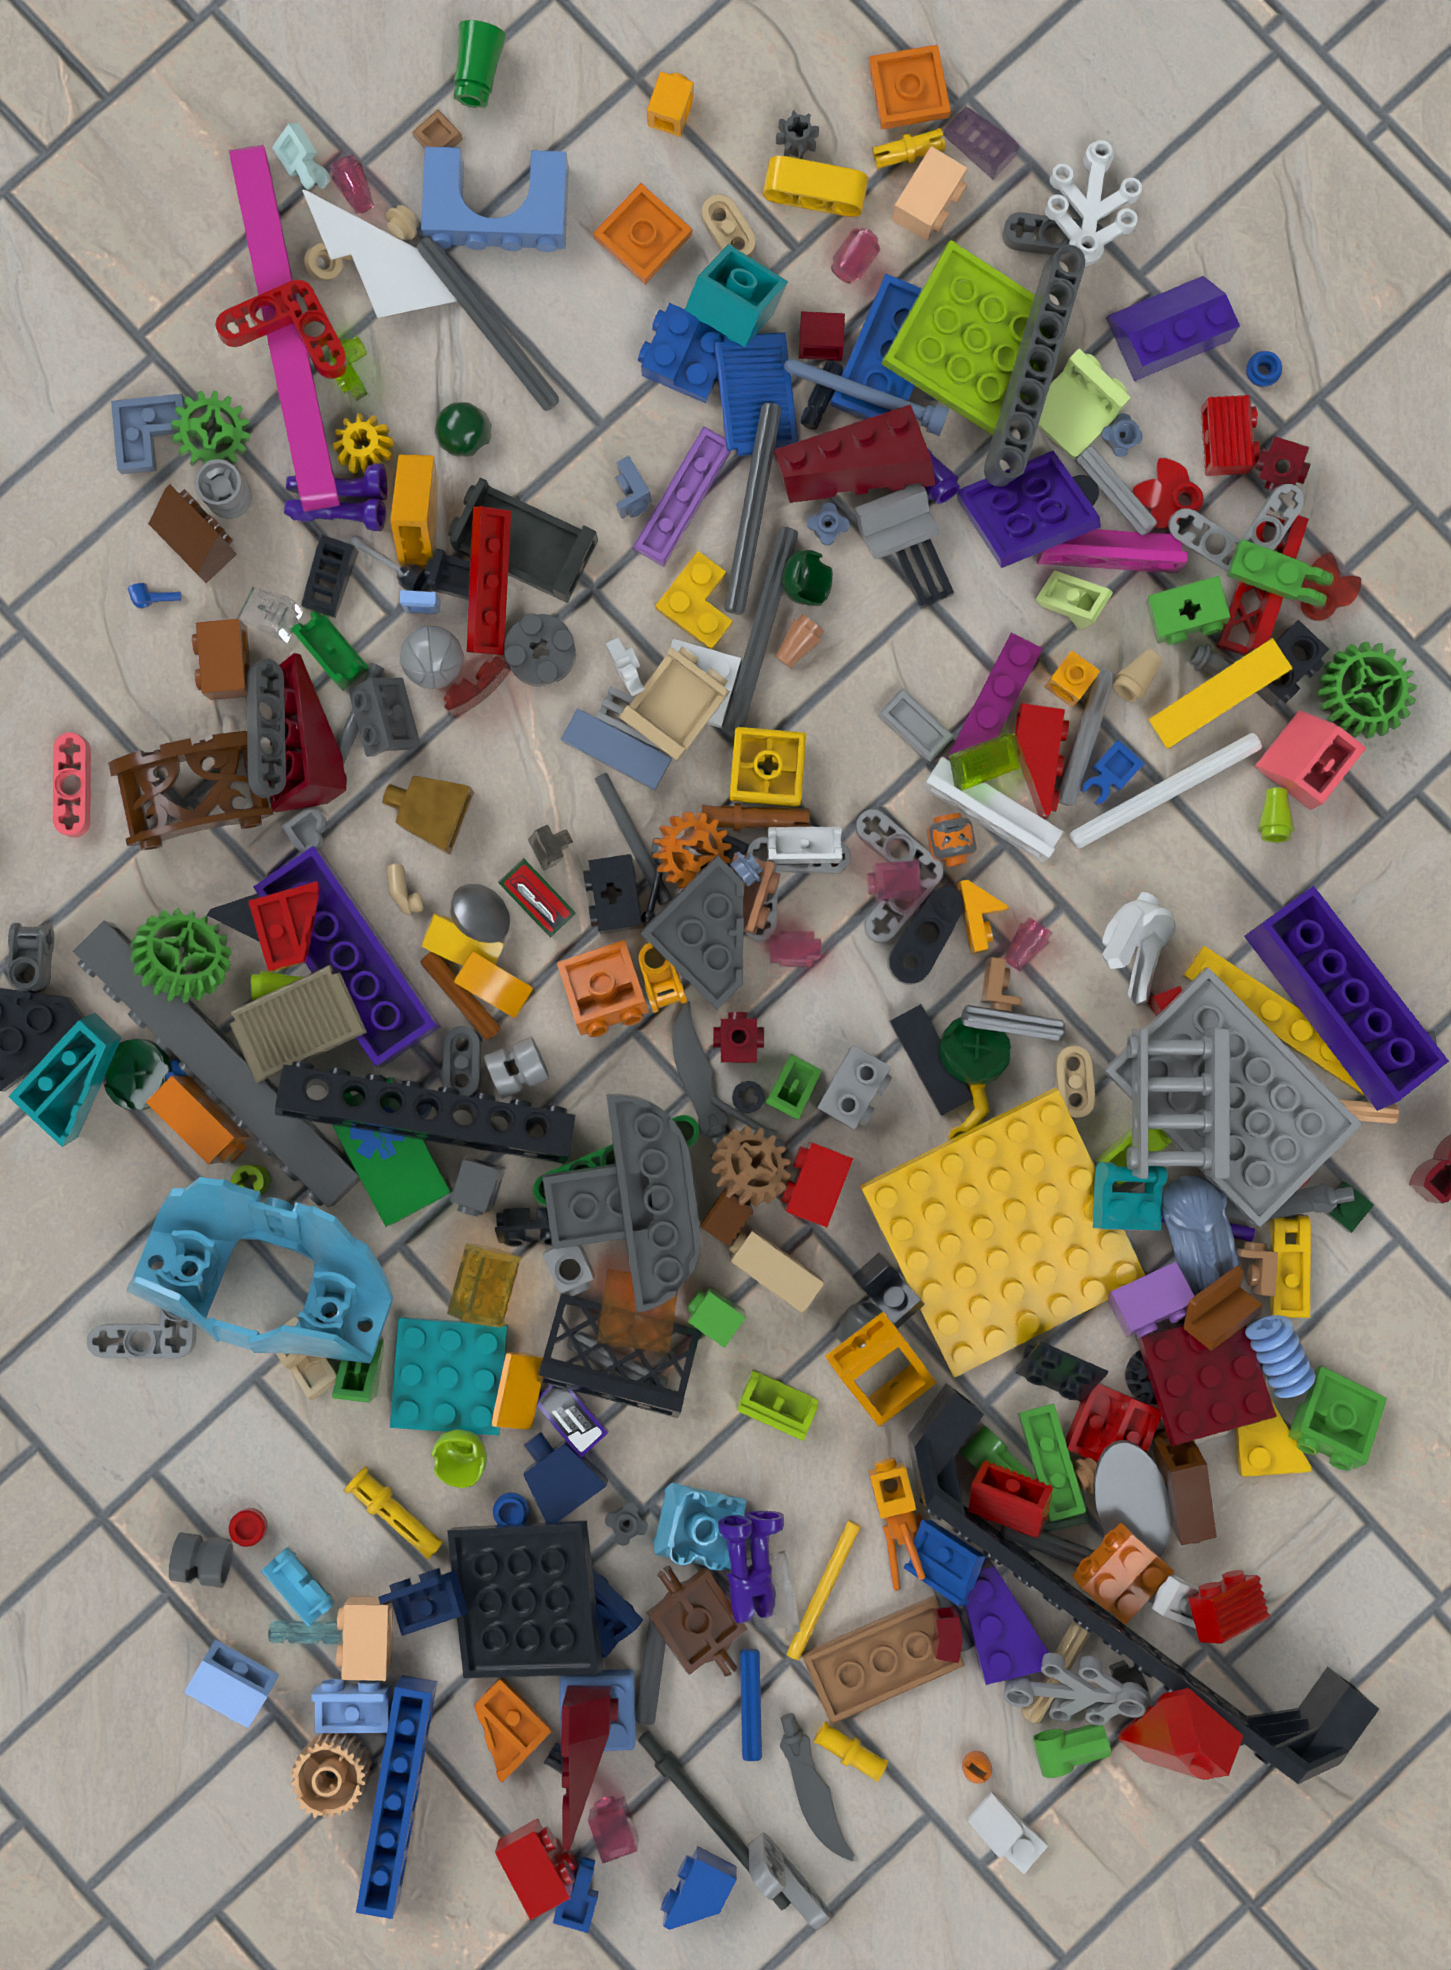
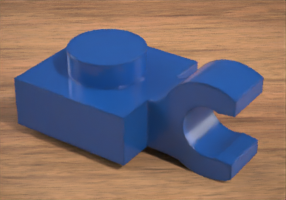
M581 1857L575 1883L572 1887L571 1898L556 1907L553 1924L585 1933L589 1932L599 1891L589 1889L596 1860Z

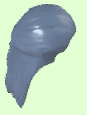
M1183 1176L1170 1182L1162 1192V1213L1169 1230L1176 1262L1194 1296H1196L1237 1265L1240 1266L1232 1229L1224 1210L1227 1205V1196L1210 1181L1199 1176Z

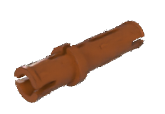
M734 803V806L702 804V813L707 815L706 821L717 819L719 821L717 827L733 828V831L740 832L741 828L809 827V808L743 807L741 803Z

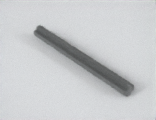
M431 236L421 240L417 245L418 252L542 409L549 411L559 402L557 393L439 244L433 241Z
M764 403L761 406L724 608L726 612L741 615L745 612L781 416V406L773 403Z
M781 527L779 530L729 707L725 727L732 731H735L737 727L745 726L784 588L782 584L784 565L793 555L798 531L789 527Z

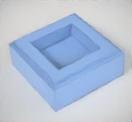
M400 590L399 603L406 613H440L441 600L436 592Z

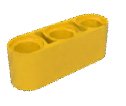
M773 156L768 162L762 195L766 200L777 204L846 217H857L863 212L869 178L864 172L856 169L787 156Z

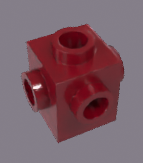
M1274 436L1270 450L1262 449L1255 468L1261 471L1259 478L1266 480L1264 488L1274 490L1282 484H1293L1295 486L1296 483L1304 484L1311 463L1305 462L1310 447ZM1281 460H1288L1290 463V468L1286 473H1279L1277 471V464Z
M728 1012V1019H721V1027H713V1048H721V1063H757V1048H764V1027H757V1019H749V1012ZM740 1031L744 1033L745 1041L741 1044L733 1042L732 1034L734 1032Z

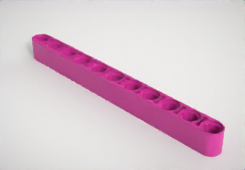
M264 144L229 150L258 295L293 280ZM295 294L293 295V298L297 301V296ZM261 307L264 321L274 318L276 310L273 307ZM292 323L267 334V340L303 511L308 512L340 506L309 354Z

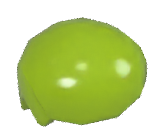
M456 1429L444 1432L435 1443L431 1454L435 1459V1476L449 1486L461 1489L474 1486L480 1480L487 1464L488 1454L483 1441L471 1431Z

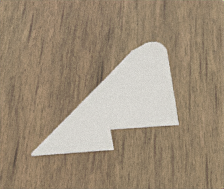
M302 190L330 259L333 260L352 255L377 318L457 301L421 256L417 248L309 191Z

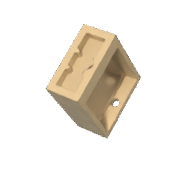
M750 1228L747 1233L741 1230V1233L737 1234V1239L732 1241L733 1245L728 1247L729 1251L732 1252L730 1262L802 1314L825 1284L821 1277L753 1228Z

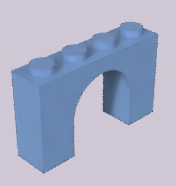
M425 147L421 221L423 237L431 236L433 241L437 242L442 249L450 248L451 245H466V247L474 250H482L487 246L501 247L508 251H518L522 247L536 248L542 252L566 249L569 178L567 152L531 150L530 185L524 203L510 215L500 218H487L473 212L463 201L464 160L461 149Z

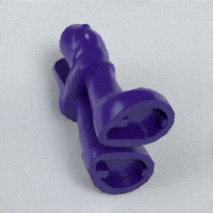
M371 464L367 466L365 475L361 478H335L334 476L338 496L370 499L365 502H339L340 506L308 512L303 511L301 500H287L284 504V514L291 517L294 521L308 522L315 519L334 521L335 519H345L362 522L367 530L381 532L386 521V506L382 500H387L388 497L385 467L383 464ZM288 476L286 478V490L299 494L296 476Z
M750 1511L745 1513V1517L729 1515L718 1522L719 1534L726 1540L732 1573H727L726 1575L730 1584L731 1609L736 1623L751 1621L754 1616V1609L760 1618H769L773 1614L776 1591L772 1583V1565H770L769 1537L782 1531L784 1528V1514L780 1512ZM748 1537L752 1565L749 1567L747 1566L746 1540Z

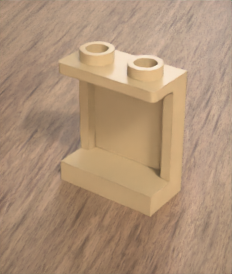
M683 646L679 651L672 647L669 648L666 657L644 685L645 690L638 693L629 706L627 705L619 715L622 720L676 761L682 758L730 693L724 687L728 680L712 668L705 673L695 664L699 658Z

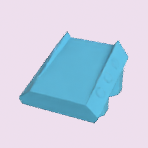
M671 1483L664 1490L665 1498L656 1537L653 1539L655 1555L667 1557L679 1565L695 1563L704 1565L712 1570L719 1571L722 1569L730 1571L731 1565L726 1540L719 1534L718 1522L729 1515L744 1516L746 1499Z

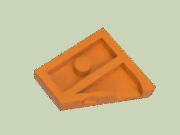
M499 1677L474 1704L479 1723L482 1724L485 1732L484 1738L488 1750H491L497 1768L498 1780L503 1783L552 1732L553 1727L504 1677Z

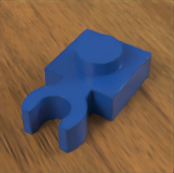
M1117 740L1092 767L1099 776L1088 779L1082 785L1080 791L1084 793L1090 786L1098 787L1100 796L1094 802L1098 806L1108 798L1110 786L1119 792L1144 765V762Z

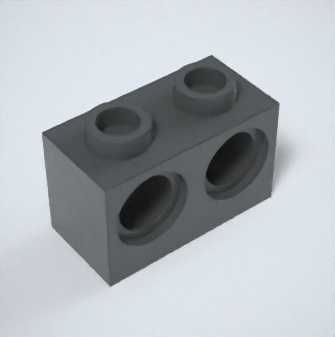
M475 1158L463 1159L450 1202L459 1204L457 1211L476 1217L483 1215V1212L486 1213L493 1210L506 1168Z

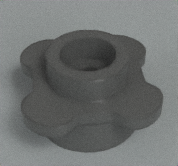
M626 1502L622 1508L616 1512H609L605 1518V1524L611 1527L616 1535V1543L622 1546L629 1544L630 1539L636 1535H644L648 1530V1523L641 1519V1515L637 1511L638 1506L634 1502ZM625 1520H628L630 1522V1525L628 1527H625L623 1525V1522Z

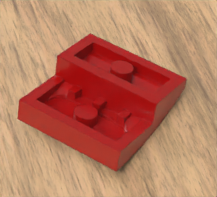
M1099 1383L1080 1402L1065 1442L1069 1451L1086 1458H1091L1098 1462L1102 1452L1108 1445L1120 1440L1133 1442L1147 1453L1161 1419V1414L1158 1408Z

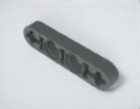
M263 659L250 666L246 675L248 782L255 795L261 798H269L283 791L286 784L284 675L281 667L275 661ZM261 702L266 703L272 710L271 720H267L261 715L259 709ZM261 737L269 739L272 743L273 752L271 755L266 754L262 750L260 745ZM263 775H265L267 780H271V786H269L267 781L263 780Z

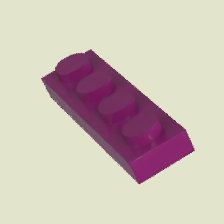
M1012 632L1010 633L947 760L954 763V757L996 742L1043 648Z

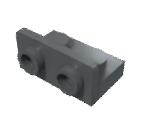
M403 677L370 678L349 689L362 744L367 757H374L384 751L412 750L421 746Z

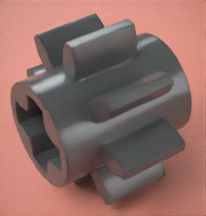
M793 110L792 115L787 121L779 119L778 128L781 132L776 134L775 142L777 145L784 144V156L791 154L798 156L799 159H803V154L807 150L815 152L816 141L814 138L819 136V126H811V114L808 113L804 116L797 114Z

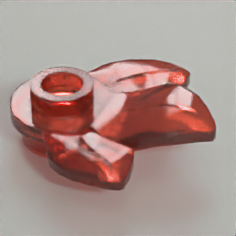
M1331 552L1319 557L1311 567H1317L1333 574L1332 584L1329 586L1319 585L1304 579L1301 588H1310L1318 591L1327 597L1321 610L1316 609L1309 603L1300 601L1302 612L1313 621H1324L1334 614L1336 608L1350 605L1356 599L1361 588V577H1340L1338 564Z

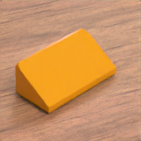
M525 1352L506 1354L491 1422L492 1426L524 1430L532 1428L541 1388V1382H538L537 1379L543 1357Z

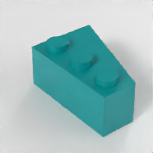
M96 1013L80 1019L8 1097L61 1147L67 1145L79 1137L122 1037Z

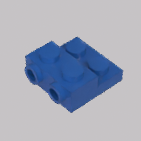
M669 303L666 311L659 309L655 316L652 330L656 331L652 343L645 341L640 350L638 362L642 363V376L707 403L718 378L714 343L717 341L723 342L724 334L710 325L700 322L694 315L683 308Z

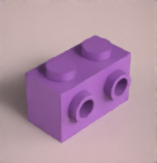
M1174 1262L1111 1291L1108 1295V1302L1126 1338L1135 1333L1138 1338L1157 1331L1158 1327L1156 1324L1169 1318L1171 1323H1175L1186 1318L1188 1302L1194 1297V1294L1177 1262Z

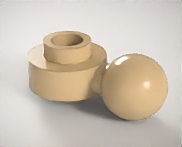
M322 242L308 249L304 257V265L312 278L318 281H328L339 275L342 270L343 259L347 261L354 260L352 255L331 260L325 244ZM318 257L325 261V269H321L317 265Z

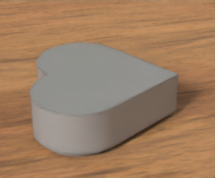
M311 807L302 810L282 824L281 827L300 852L303 853L312 846L321 850L324 844L321 833L326 828L327 819L319 809Z

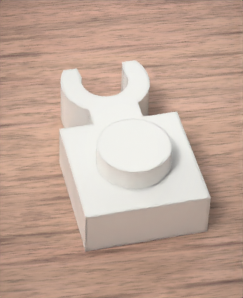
M619 638L605 643L614 665L631 696L644 691L645 689L636 671L640 664L633 649L630 647L625 650Z

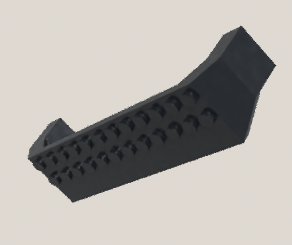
M946 1383L908 1435L915 1486L921 1496L919 1501L929 1514L939 1521L941 1519L946 1521L961 1538L969 1543L974 1542L996 1564L1000 1566L1001 1564L1005 1565L1013 1571V1576L1029 1588L1033 1586L1043 1594L1042 1597L1058 1610L1064 1609L1073 1616V1620L1089 1633L1092 1631L1104 1639V1644L1118 1655L1124 1654L1134 1662L1133 1665L1149 1678L1155 1677L1163 1683V1687L1168 1692L1186 1688L1192 1690L1243 1735L1240 1746L1245 1744L1255 1752L1254 1755L1271 1769L1277 1768L1291 1780L1300 1784L1342 1763L1379 1711V1708L1360 1690L1328 1666L1298 1708L1247 1716L1015 1542L1005 1539L999 1530L979 1515L969 1512L968 1507L962 1501L953 1457L984 1414L973 1402Z

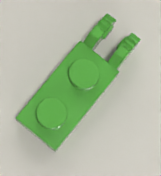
M1244 539L1238 542L1227 572V576L1292 601L1297 599L1318 607L1324 606L1327 599L1326 595L1310 588H1301L1303 580L1306 579L1319 585L1329 586L1334 579L1333 574L1317 567H1308L1309 564Z

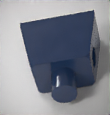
M539 1432L524 1444V1447L535 1462L525 1469L523 1475L545 1522H559L607 1486V1477L585 1455L580 1458L566 1440L553 1448L543 1433Z

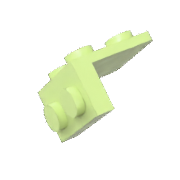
M1080 349L1069 358L1063 372L1050 384L1038 427L1071 458H1077L1102 433L1103 428L1109 426L1123 412L1131 398L1127 394L1126 387L1118 379H1111L1101 370V364L1093 355L1085 354Z

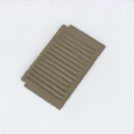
M330 965L231 1011L235 1021L231 1022L230 1026L256 1083L282 1072L283 1064L292 1065L294 1061L304 1062L367 1033L341 973L334 974Z

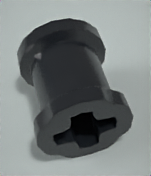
M753 1081L741 1082L733 1090V1104L736 1109L743 1113L755 1112L764 1103L765 1096L759 1084ZM748 1087H752L755 1089L754 1095L758 1097V1102L756 1104L750 1103L748 1108L743 1107L742 1099L738 1097V1092L746 1091Z

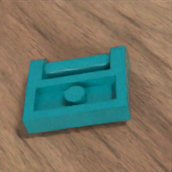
M1100 1162L1095 1169L1093 1228L1161 1231L1162 1192L1168 1177L1166 1168L1164 1166H1148V1178H1138L1132 1176V1170H1129L1128 1167H1118L1111 1162ZM1115 1181L1145 1182V1193L1112 1192V1184Z

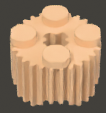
M322 1733L320 1737L315 1736L312 1741H309L300 1753L291 1769V1777H293L291 1785L295 1786L293 1793L298 1794L296 1800L300 1802L299 1808L301 1810L306 1809L305 1814L313 1813V1818H316L317 1815L325 1817L327 1814L330 1817H334L335 1813L342 1815L343 1811L348 1812L349 1809H353L360 1800L370 1780L371 1770L369 1768L372 1760L370 1752L366 1750V1747L361 1748L362 1742H356L355 1736L349 1738L348 1733L341 1735V1733ZM328 1770L335 1773L334 1779L326 1775Z

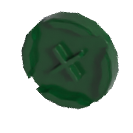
M962 1017L953 1020L944 1030L939 1044L940 1059L947 1071L959 1081L971 1085H984L997 1080L1008 1067L1011 1058V1044L1006 1033L964 1026L961 1023Z
M131 1039L120 1042L106 1072L105 1080L107 1084H104L105 1091L113 1103L130 1110H146L151 1108L146 1101L167 1081L166 1074L172 1072L169 1056L151 1040Z

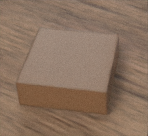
M439 109L412 131L414 138L424 149L425 147L454 148L463 140L462 134Z

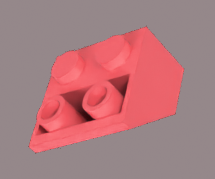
M1299 710L1254 767L1278 786L1287 789L1291 796L1309 810H1312L1325 802L1365 751L1366 747L1338 725Z

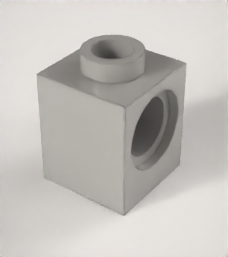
M582 1245L560 1249L552 1248L543 1253L560 1294L569 1291L570 1295L574 1296L591 1288L588 1281L593 1280L596 1276ZM565 1259H574L579 1263L581 1271L578 1277L568 1278L564 1276L561 1271V1264Z

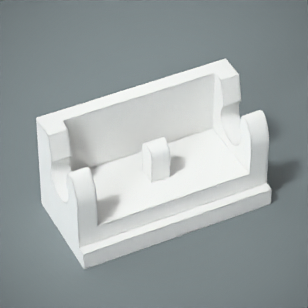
M768 827V861L775 864L840 863L842 860L841 828Z

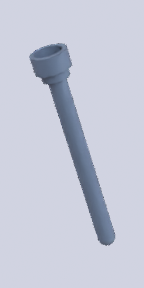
M788 359L784 364L786 372L891 411L911 404L916 420L922 422L921 426L927 428L926 432L937 436L941 434L950 409L936 404L935 407L928 405L925 408L795 359Z

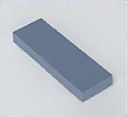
M578 708L561 737V741L654 791H656L672 761L671 757Z

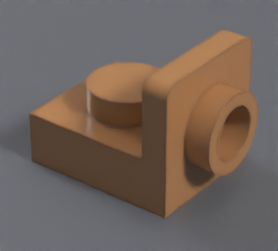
M991 957L986 960L981 1002L990 1003L991 1009L1011 1012L1012 1006L1022 1005V998L1002 995V989L1007 990L1009 986L1010 968H1005L1006 959Z
M1245 1241L1244 1248L1236 1249L1237 1256L1254 1258L1253 1264L1249 1265L1247 1271V1282L1249 1286H1252L1251 1292L1263 1296H1275L1278 1252L1266 1250L1267 1243Z

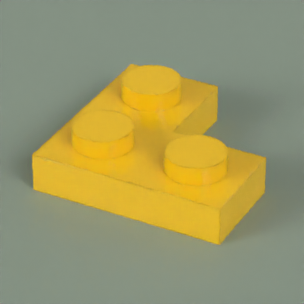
M697 551L655 605V610L704 647L713 650L733 625V620L707 602V599L726 576V571Z

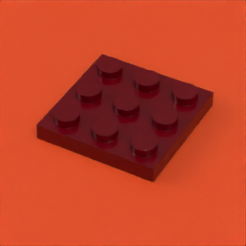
M1247 1325L1212 1351L1188 1333L1184 1326L1137 1339L1171 1446L1277 1417L1256 1357V1352L1251 1347L1252 1340L1247 1338L1245 1333Z

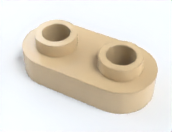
M723 194L712 195L706 199L702 206V222L719 250L722 251L728 244L732 246L734 243L740 242L744 245V248L739 251L751 258L755 252V234L734 201ZM720 213L726 218L722 221H716L713 216Z
M1068 1046L1060 1050L1055 1057L1056 1088L1060 1091L1071 1117L1081 1118L1088 1115L1095 1105L1093 1062L1091 1055L1084 1048ZM1070 1057L1078 1061V1067L1074 1071L1069 1070L1066 1066V1062ZM1073 1093H1077L1081 1098V1102L1077 1107H1073L1069 1103V1097Z

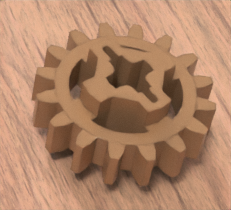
M745 1126L740 1132L736 1128L733 1129L716 1145L718 1149L712 1154L711 1158L719 1163L711 1170L712 1173L720 1174L722 1177L716 1183L717 1186L726 1185L729 1188L726 1194L728 1198L736 1194L739 1196L740 1205H744L750 1199L753 1207H758L763 1201L769 1204L786 1189L784 1183L791 1178V1174L784 1169L791 1164V1161L782 1159L781 1154L786 1148L784 1146L775 1147L776 1136L772 1135L766 1139L764 1138V1130L762 1128H759L752 1134L750 1127Z

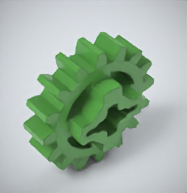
M213 390L211 398H205L204 393L198 391L197 401L194 402L187 396L184 399L186 409L176 407L175 414L181 420L171 421V428L179 431L172 435V442L182 443L178 454L184 456L189 453L191 455V466H194L198 460L202 461L204 465L208 461L216 459L227 460L232 465H235L237 458L234 453L245 454L246 447L240 442H249L250 434L242 431V429L248 427L249 420L239 419L243 410L241 406L233 409L230 407L232 397L227 396L222 402L218 400L217 391ZM206 409V413L199 418L191 417L195 412ZM220 412L224 413L232 424H227L220 416ZM212 417L216 433L214 438H212L211 445H209L206 428ZM189 438H195L202 447V450L197 449ZM232 443L225 451L215 453V449L220 445Z

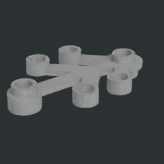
M1047 1653L1043 1656L1041 1671L1046 1676L1055 1678L1065 1685L1032 1682L1031 1677L1025 1675L1006 1680L1003 1694L1004 1699L1008 1703L1018 1707L1029 1706L1033 1702V1696L1054 1697L1050 1705L1049 1716L1059 1722L1069 1721L1072 1715L1087 1707L1086 1720L1093 1725L1099 1726L1107 1724L1108 1719L1119 1713L1127 1717H1140L1144 1715L1151 1699L1150 1694L1139 1684L1133 1682L1122 1684L1102 1671L1103 1663L1096 1657L1085 1656L1080 1659V1677L1064 1668L1065 1659L1056 1653ZM1085 1680L1094 1681L1103 1688H1096Z

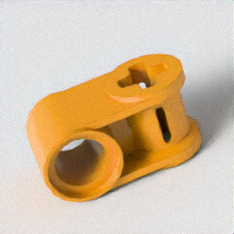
M650 942L644 945L639 953V964L644 976V985L653 1013L659 1012L660 1007L676 1002L688 1003L679 973L676 972L675 967L667 959L659 968L653 969L647 966L645 955L648 950L655 947ZM674 989L672 993L657 996L658 993Z

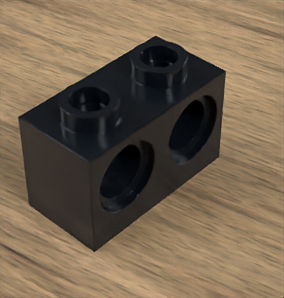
M1299 619L1275 641L1293 669L1281 676V686H1275L1270 683L1256 692L1271 707L1280 700L1286 704L1301 689L1296 683L1304 675L1311 678L1325 664L1321 658L1330 650ZM1293 646H1299L1305 651V661L1298 660L1294 656Z

